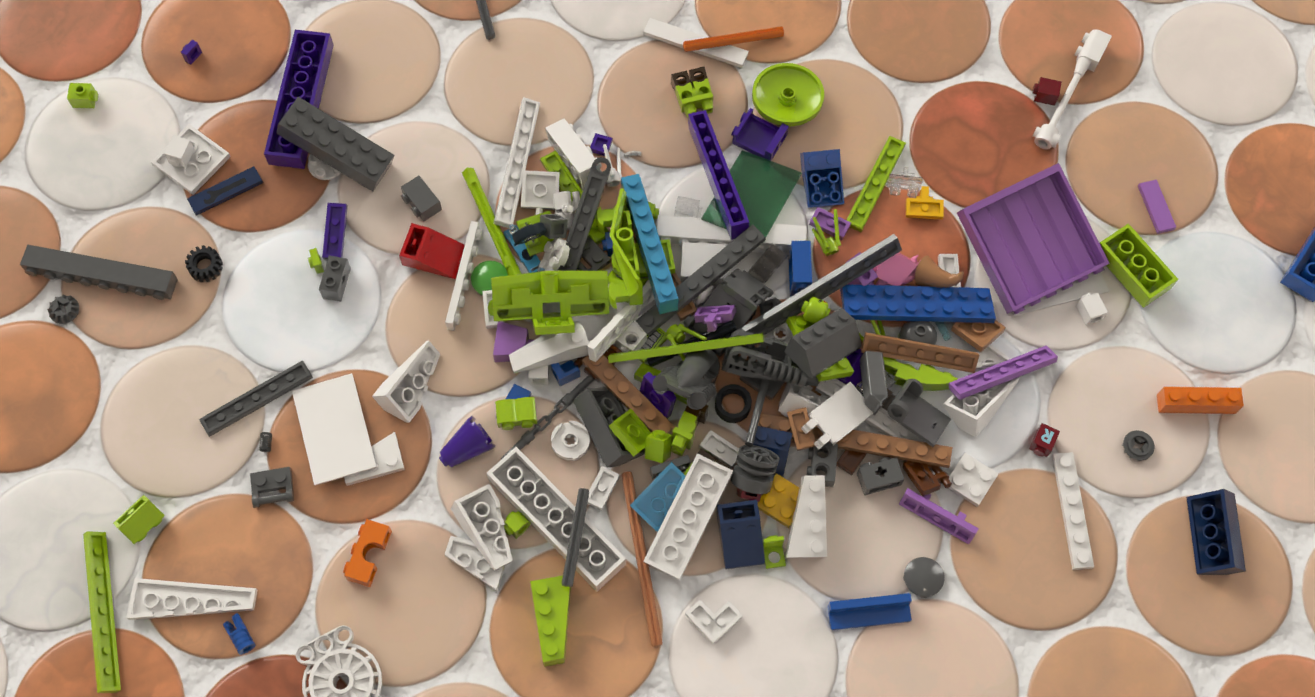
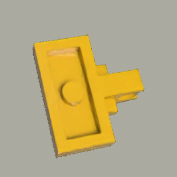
M921 186L920 196L906 198V218L943 219L944 200L929 197V186Z

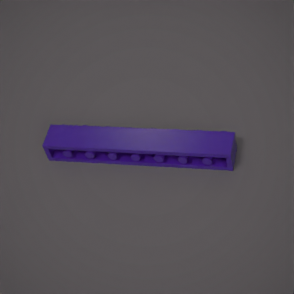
M706 110L688 114L689 131L731 240L736 239L749 228L748 217Z

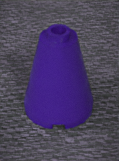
M473 416L465 421L440 451L441 456L439 459L445 467L449 465L452 468L495 447V444L491 443L492 439L481 424L477 425L475 423L476 419Z

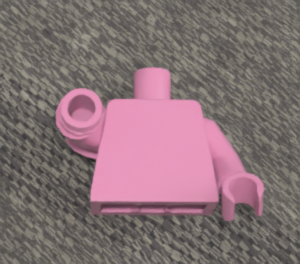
M897 253L874 267L873 270L879 278L875 285L890 284L892 286H903L913 281L919 264L917 262L919 255L910 259L901 253Z

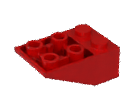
M411 223L399 257L403 266L456 280L465 245L429 227Z

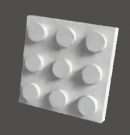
M188 124L177 135L191 140L195 148L187 166L176 167L171 165L164 154L167 146L151 163L174 182L194 195L231 156L222 147Z

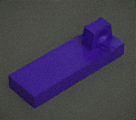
M327 203L323 259H328L329 255L343 258L347 204Z

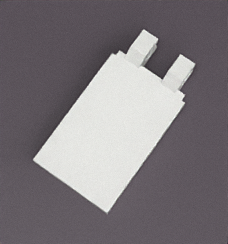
M849 382L810 412L808 416L811 420L804 424L801 429L807 434L818 426L824 434L814 443L819 450L829 441L835 445L869 418L873 411L865 405L864 397Z

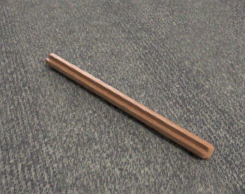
M628 471L622 473L623 487L652 647H658L662 645L661 631L649 565L643 562L647 553L640 515L630 506L636 499L632 472Z

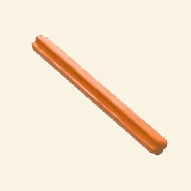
M780 26L688 40L683 42V48L685 52L778 38L784 36V29Z

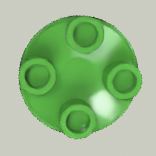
M497 261L482 262L474 268L471 274V284L479 295H483L482 291L492 290L491 278L508 276L507 270Z

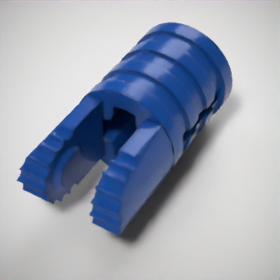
M235 614L232 616V620L237 629L228 621L223 626L235 645L238 654L242 655L251 651L256 644L240 615Z

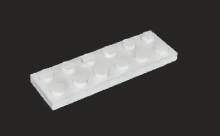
M700 454L696 455L643 561L644 563L678 580L681 579L733 474V470Z

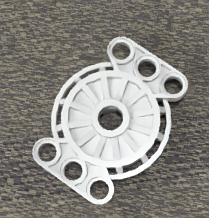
M345 625L339 626L297 649L296 659L300 664L307 665L302 680L304 697H308L307 693H310L311 697L380 696L382 688L380 666L368 650L357 644H352L354 633L350 627ZM343 630L349 631L350 634L346 641H340L338 638L339 633ZM323 640H329L331 644L330 648L326 651H322L319 648ZM310 650V659L306 661L301 660V652ZM357 650L365 652L368 656L363 657ZM371 660L375 663L377 672L373 671L369 663ZM308 675H310V676H309V680H308V681H309V687L306 688L307 677H308ZM340 675L349 678L348 686L342 690L335 688L339 680L338 676ZM376 677H378L377 691L374 690Z

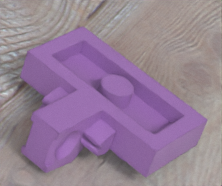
M735 305L698 307L694 315L695 323L702 322L707 324V332L716 331L717 323L733 320L736 307Z

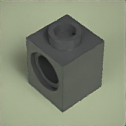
M558 214L540 215V223H543L546 228L545 237L549 239L566 238L567 219Z

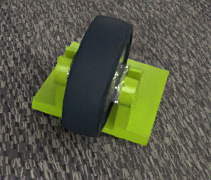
M550 211L516 221L519 230L512 234L515 244L525 243L530 256L545 252V244L548 241L552 242L554 240L544 236L546 228L543 223H540V215L551 214Z

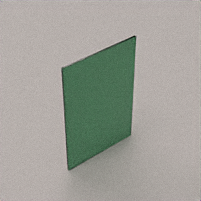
M742 150L730 169V174L748 217L749 227L754 225L766 238L802 172ZM714 197L701 220L727 229Z

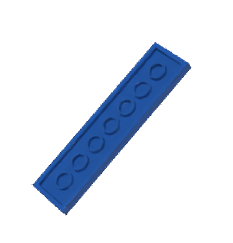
M847 284L840 288L843 309L855 320L994 323L996 319L990 288L863 286Z

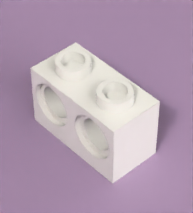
M631 324L613 345L622 352L639 350L647 341V334ZM629 341H635V342H636L635 344H632V345L627 344V342H629Z

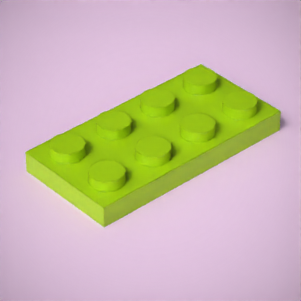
M803 315L788 317L786 320L793 336L813 325V323L804 320ZM847 357L816 375L819 382L852 376L854 370Z

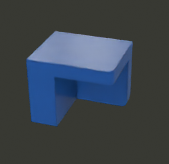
M572 360L561 365L559 363L551 364V371L559 386L581 377L579 368L573 364Z

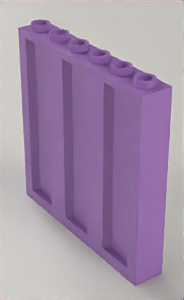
M1059 163L957 212L1007 314L1010 312L1017 314L1025 310V305L1030 304V306L1041 302L1040 298L1046 296V298L1057 294V289H1068L1073 286L1072 282L1076 280L1078 283L1089 278L1088 274L1092 272L1094 275L1105 270L1104 266L1110 264Z

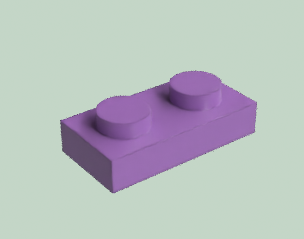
M817 207L809 225L816 228L813 217H816L822 231L835 237L834 214ZM838 217L840 240H843L851 222Z

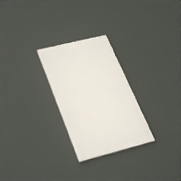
M352 373L292 391L311 469L310 472L312 473L315 486L377 467Z

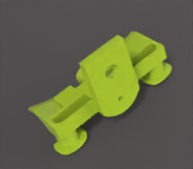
M622 188L614 208L601 210V207H599L596 213L597 227L602 234H604L605 227H611L609 236L613 241L612 268L624 281L622 284H613V281L609 284L608 298L614 309H617L616 303L629 301L630 305L643 304V284L640 278L648 277L638 243H634L630 212L627 208V193ZM670 239L660 240L670 273L674 274L675 264Z
M540 271L491 278L492 300L488 303L490 316H493L494 321L532 319L535 335L575 333V325L571 316L609 314L610 302L608 298L607 271ZM560 302V312L543 313L542 303Z

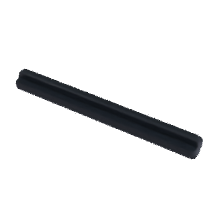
M729 321L718 326L716 331H706L701 335L707 338L706 341L715 340L736 331L737 327L734 321ZM693 337L679 344L701 342L704 340ZM679 354L647 358L649 366L653 367L679 356Z

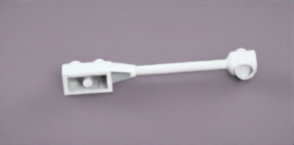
M1092 30L1090 33H1085L1081 41L1084 43L1083 47L1079 46L1076 50L1077 62L1074 76L1050 123L1043 124L1041 128L1037 126L1033 137H1035L1034 142L1038 147L1042 149L1056 147L1061 137L1058 134L1059 131L1056 125L1080 78L1084 76L1087 70L1095 71L1112 35L1100 30Z

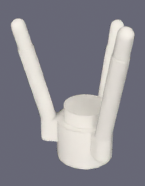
M604 144L605 157L611 164V171L606 184L608 187H615L621 183L622 177L620 148L617 147L616 171L612 167L607 146Z

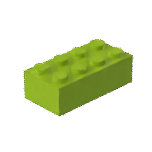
M1129 223L1100 242L1110 263L1106 266L1143 308L1172 289L1178 281L1173 272Z

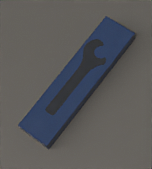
M255 166L187 198L197 216L263 184V181Z

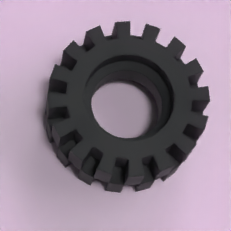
M202 245V249L195 247V252L191 250V255L187 254L188 260H185L186 268L190 275L196 281L199 279L200 282H203L204 279L206 282H210L209 278L216 279L214 275L219 276V270L222 271L223 269L221 266L223 262L217 251L210 246L206 248L205 245ZM201 260H211V264L207 268L199 269L197 267Z

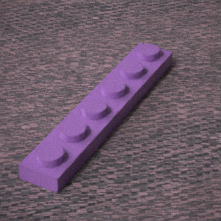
M1046 345L949 383V390L961 400L1056 363L1058 356Z

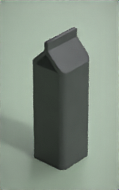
M865 351L860 358L864 403L873 411V415H876L888 398L883 353Z

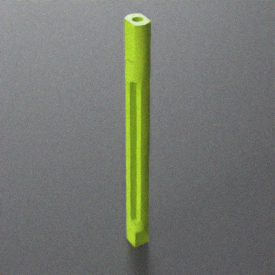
M466 167L462 175L473 195L508 275L522 274L500 226L493 224L495 215L474 168Z

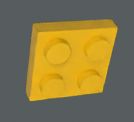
M776 473L770 492L763 494L760 502H757L758 509L789 528L792 524L799 487Z

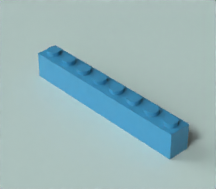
M635 174L621 177V189L624 188L627 193V208L630 212L632 227L659 314L678 310L677 292L640 175Z

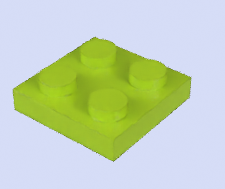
M629 409L609 425L613 434L619 438L633 457L645 448L646 437L651 434L632 409Z

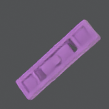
M907 488L899 505L963 542L970 544L979 528L965 521L966 514L959 512L958 516L931 502L929 500L931 494L921 496Z

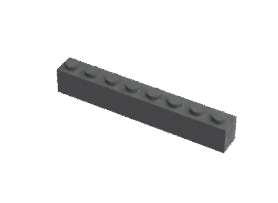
M28 244L20 263L25 273L31 276L42 275L52 280L58 278L68 283H73V281L80 282L85 286L96 285L105 290L112 288L122 293L133 292L143 297L146 295L153 296L159 300L172 298L178 280L173 271Z

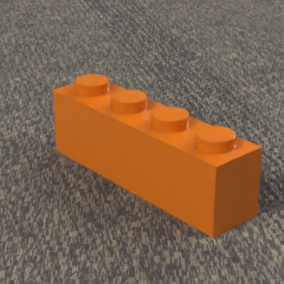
M1163 387L1157 394L1159 413L1236 414L1244 406L1241 388Z

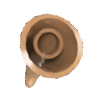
M925 256L916 268L915 282L917 286L948 288L956 286L962 281L964 271L958 274H951L941 269L929 256Z

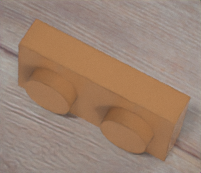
M806 407L787 412L797 451L815 447L814 443L816 441L813 431L811 430L805 434L801 429L809 421Z

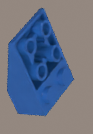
M840 149L800 153L808 208L844 204Z

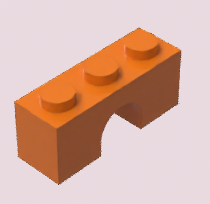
M366 519L365 524L360 526L358 542L353 544L351 549L352 557L350 562H346L343 570L344 576L348 581L371 587L377 567L374 563L366 561V554L372 548L385 550L392 533L388 525Z

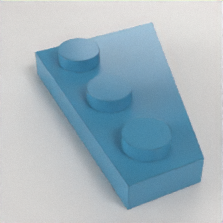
M671 462L630 506L658 532L686 476Z

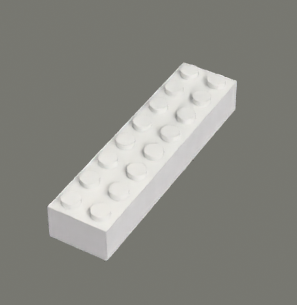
M515 447L487 472L488 480L566 560L575 506ZM585 517L576 571L598 592L626 565V558Z

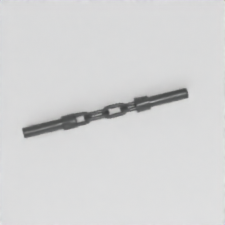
M588 375L570 393H567L555 404L554 410L548 416L545 415L538 420L534 426L535 428L531 432L528 430L501 457V460L515 447L521 450L526 444L528 445L535 439L534 435L538 431H543L557 413H562L569 407L573 400L594 381L593 377ZM562 403L564 407L560 410L557 406ZM544 419L548 421L542 428L538 425Z

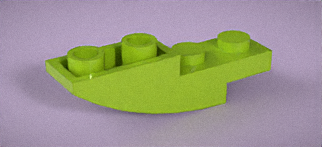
M883 357L885 373L895 376L892 383L903 386L908 379H916L922 384L923 391L948 390L949 383L958 379L949 372L936 370L931 365L921 364L919 370H917L910 364H902L894 358Z

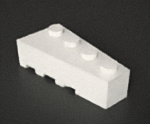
M562 119L545 128L547 137L554 150L562 157L563 162L571 171L576 182L581 184L583 191L592 163L597 157L594 158L590 147L584 145L581 135L576 134L571 123L568 124L565 119ZM601 163L597 164L596 169L598 171H600V167H602Z

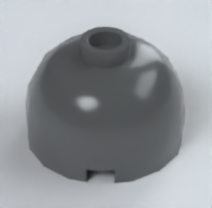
M907 321L902 326L898 338L935 345L937 342V332L929 321Z

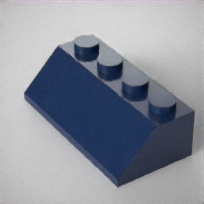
M1220 489L1186 497L1197 575H1229L1246 572L1235 494L1226 489Z

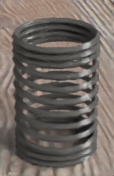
M260 433V445L262 446L259 447V450L261 452L271 451V444L267 442H272V433Z

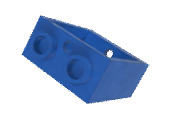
M791 241L788 256L790 297L812 284L811 241Z

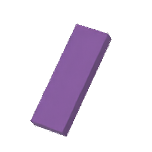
M1157 179L1139 183L1138 189L1157 234L1175 230L1176 225Z

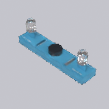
M510 224L509 229L504 231L503 234L529 273L545 271L543 267L539 268L541 261L537 255H529L525 243L515 244L512 234L518 231L519 228L517 225Z

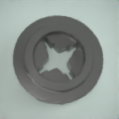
M63 294L61 297H55L53 302H49L50 307L47 309L49 317L54 322L65 324L76 318L79 313V303L71 295L66 296ZM61 304L65 306L66 314L61 311Z
M1139 430L1129 432L1124 437L1122 444L1124 446V453H1127L1130 459L1138 461L1147 460L1155 449L1151 436ZM1136 443H1137V444H1143V443H1144V445H1143L1140 449H1139V448H1136V449L1134 448V449H1133V447H1134V445H1135Z

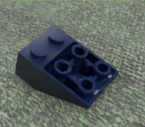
M757 500L717 505L716 514L725 569L765 564Z

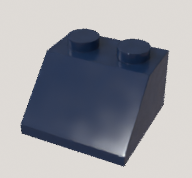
M758 426L753 445L764 447L778 455L779 463L776 466V473L783 477L792 433Z

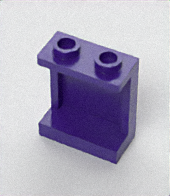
M750 108L747 113H743L740 125L734 127L731 134L733 136L732 144L771 162L787 137L789 126L782 123L779 128L753 114L754 109Z

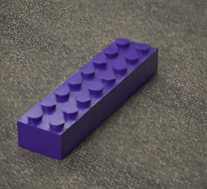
M296 29L294 31L264 151L268 165L305 169L308 152L279 136L277 129L279 122L297 97L319 109L334 47L330 33Z

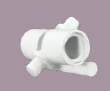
M570 191L553 193L554 214H558L568 220L567 231L571 228L580 201L579 191L572 192L573 201L571 200Z

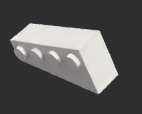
M825 475L802 476L784 557H827Z

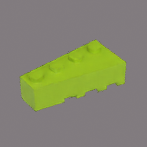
M563 575L530 581L544 667L565 663L571 587L562 586Z

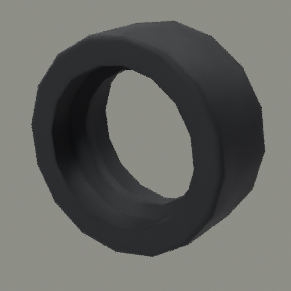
M730 384L724 386L718 391L715 398V411L717 415L727 423L743 421L751 411L752 399L750 393L740 385ZM737 394L743 398L745 405L740 413L732 414L723 409L722 400L726 395Z

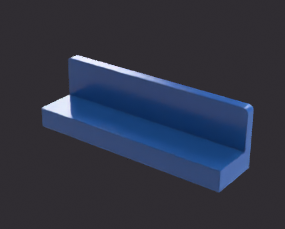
M911 593L831 601L827 606L831 630L910 622L912 620L909 606L912 602Z

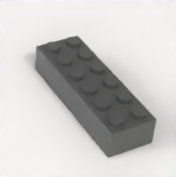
M297 97L278 124L277 134L372 192L391 166L395 156L300 97Z

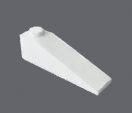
M426 341L381 384L372 396L374 400L386 412L409 423L421 408L423 393L428 389L427 383L430 375L434 373L440 353L430 341Z

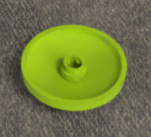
M780 63L764 69L757 76L753 84L752 101L758 113L769 122L780 126L782 123L789 127L799 126L811 121L820 112L824 101V88L820 79L808 68L793 63Z

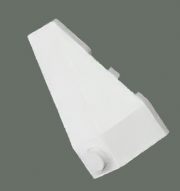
M575 321V333L545 334L511 353L509 359L513 373L587 356L589 342L584 327L579 321Z
M1019 377L961 400L953 394L943 404V407L959 429L976 437L992 419L1019 381Z
M787 382L779 401L778 411L785 417H788L787 412L806 407L809 414L828 398L812 392L813 387L810 385L800 387L797 384L793 385Z
M490 484L455 500L451 510L460 526L492 569L496 571L511 563L512 556L508 538L505 534L500 501Z

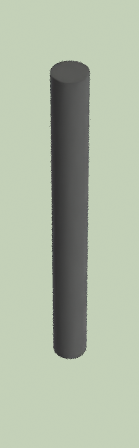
M766 379L761 380L745 445L749 447L753 446L769 384V381Z

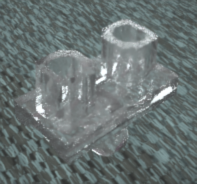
M904 167L903 172L896 171V174H890L887 181L890 195H900L901 189H906L908 197L916 198L923 178L914 177V173H908V167Z

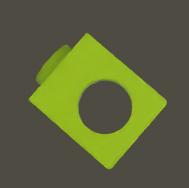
M773 535L763 540L766 569L786 566L783 552L784 536L778 537ZM772 552L778 553L780 555L779 562H770L769 554Z

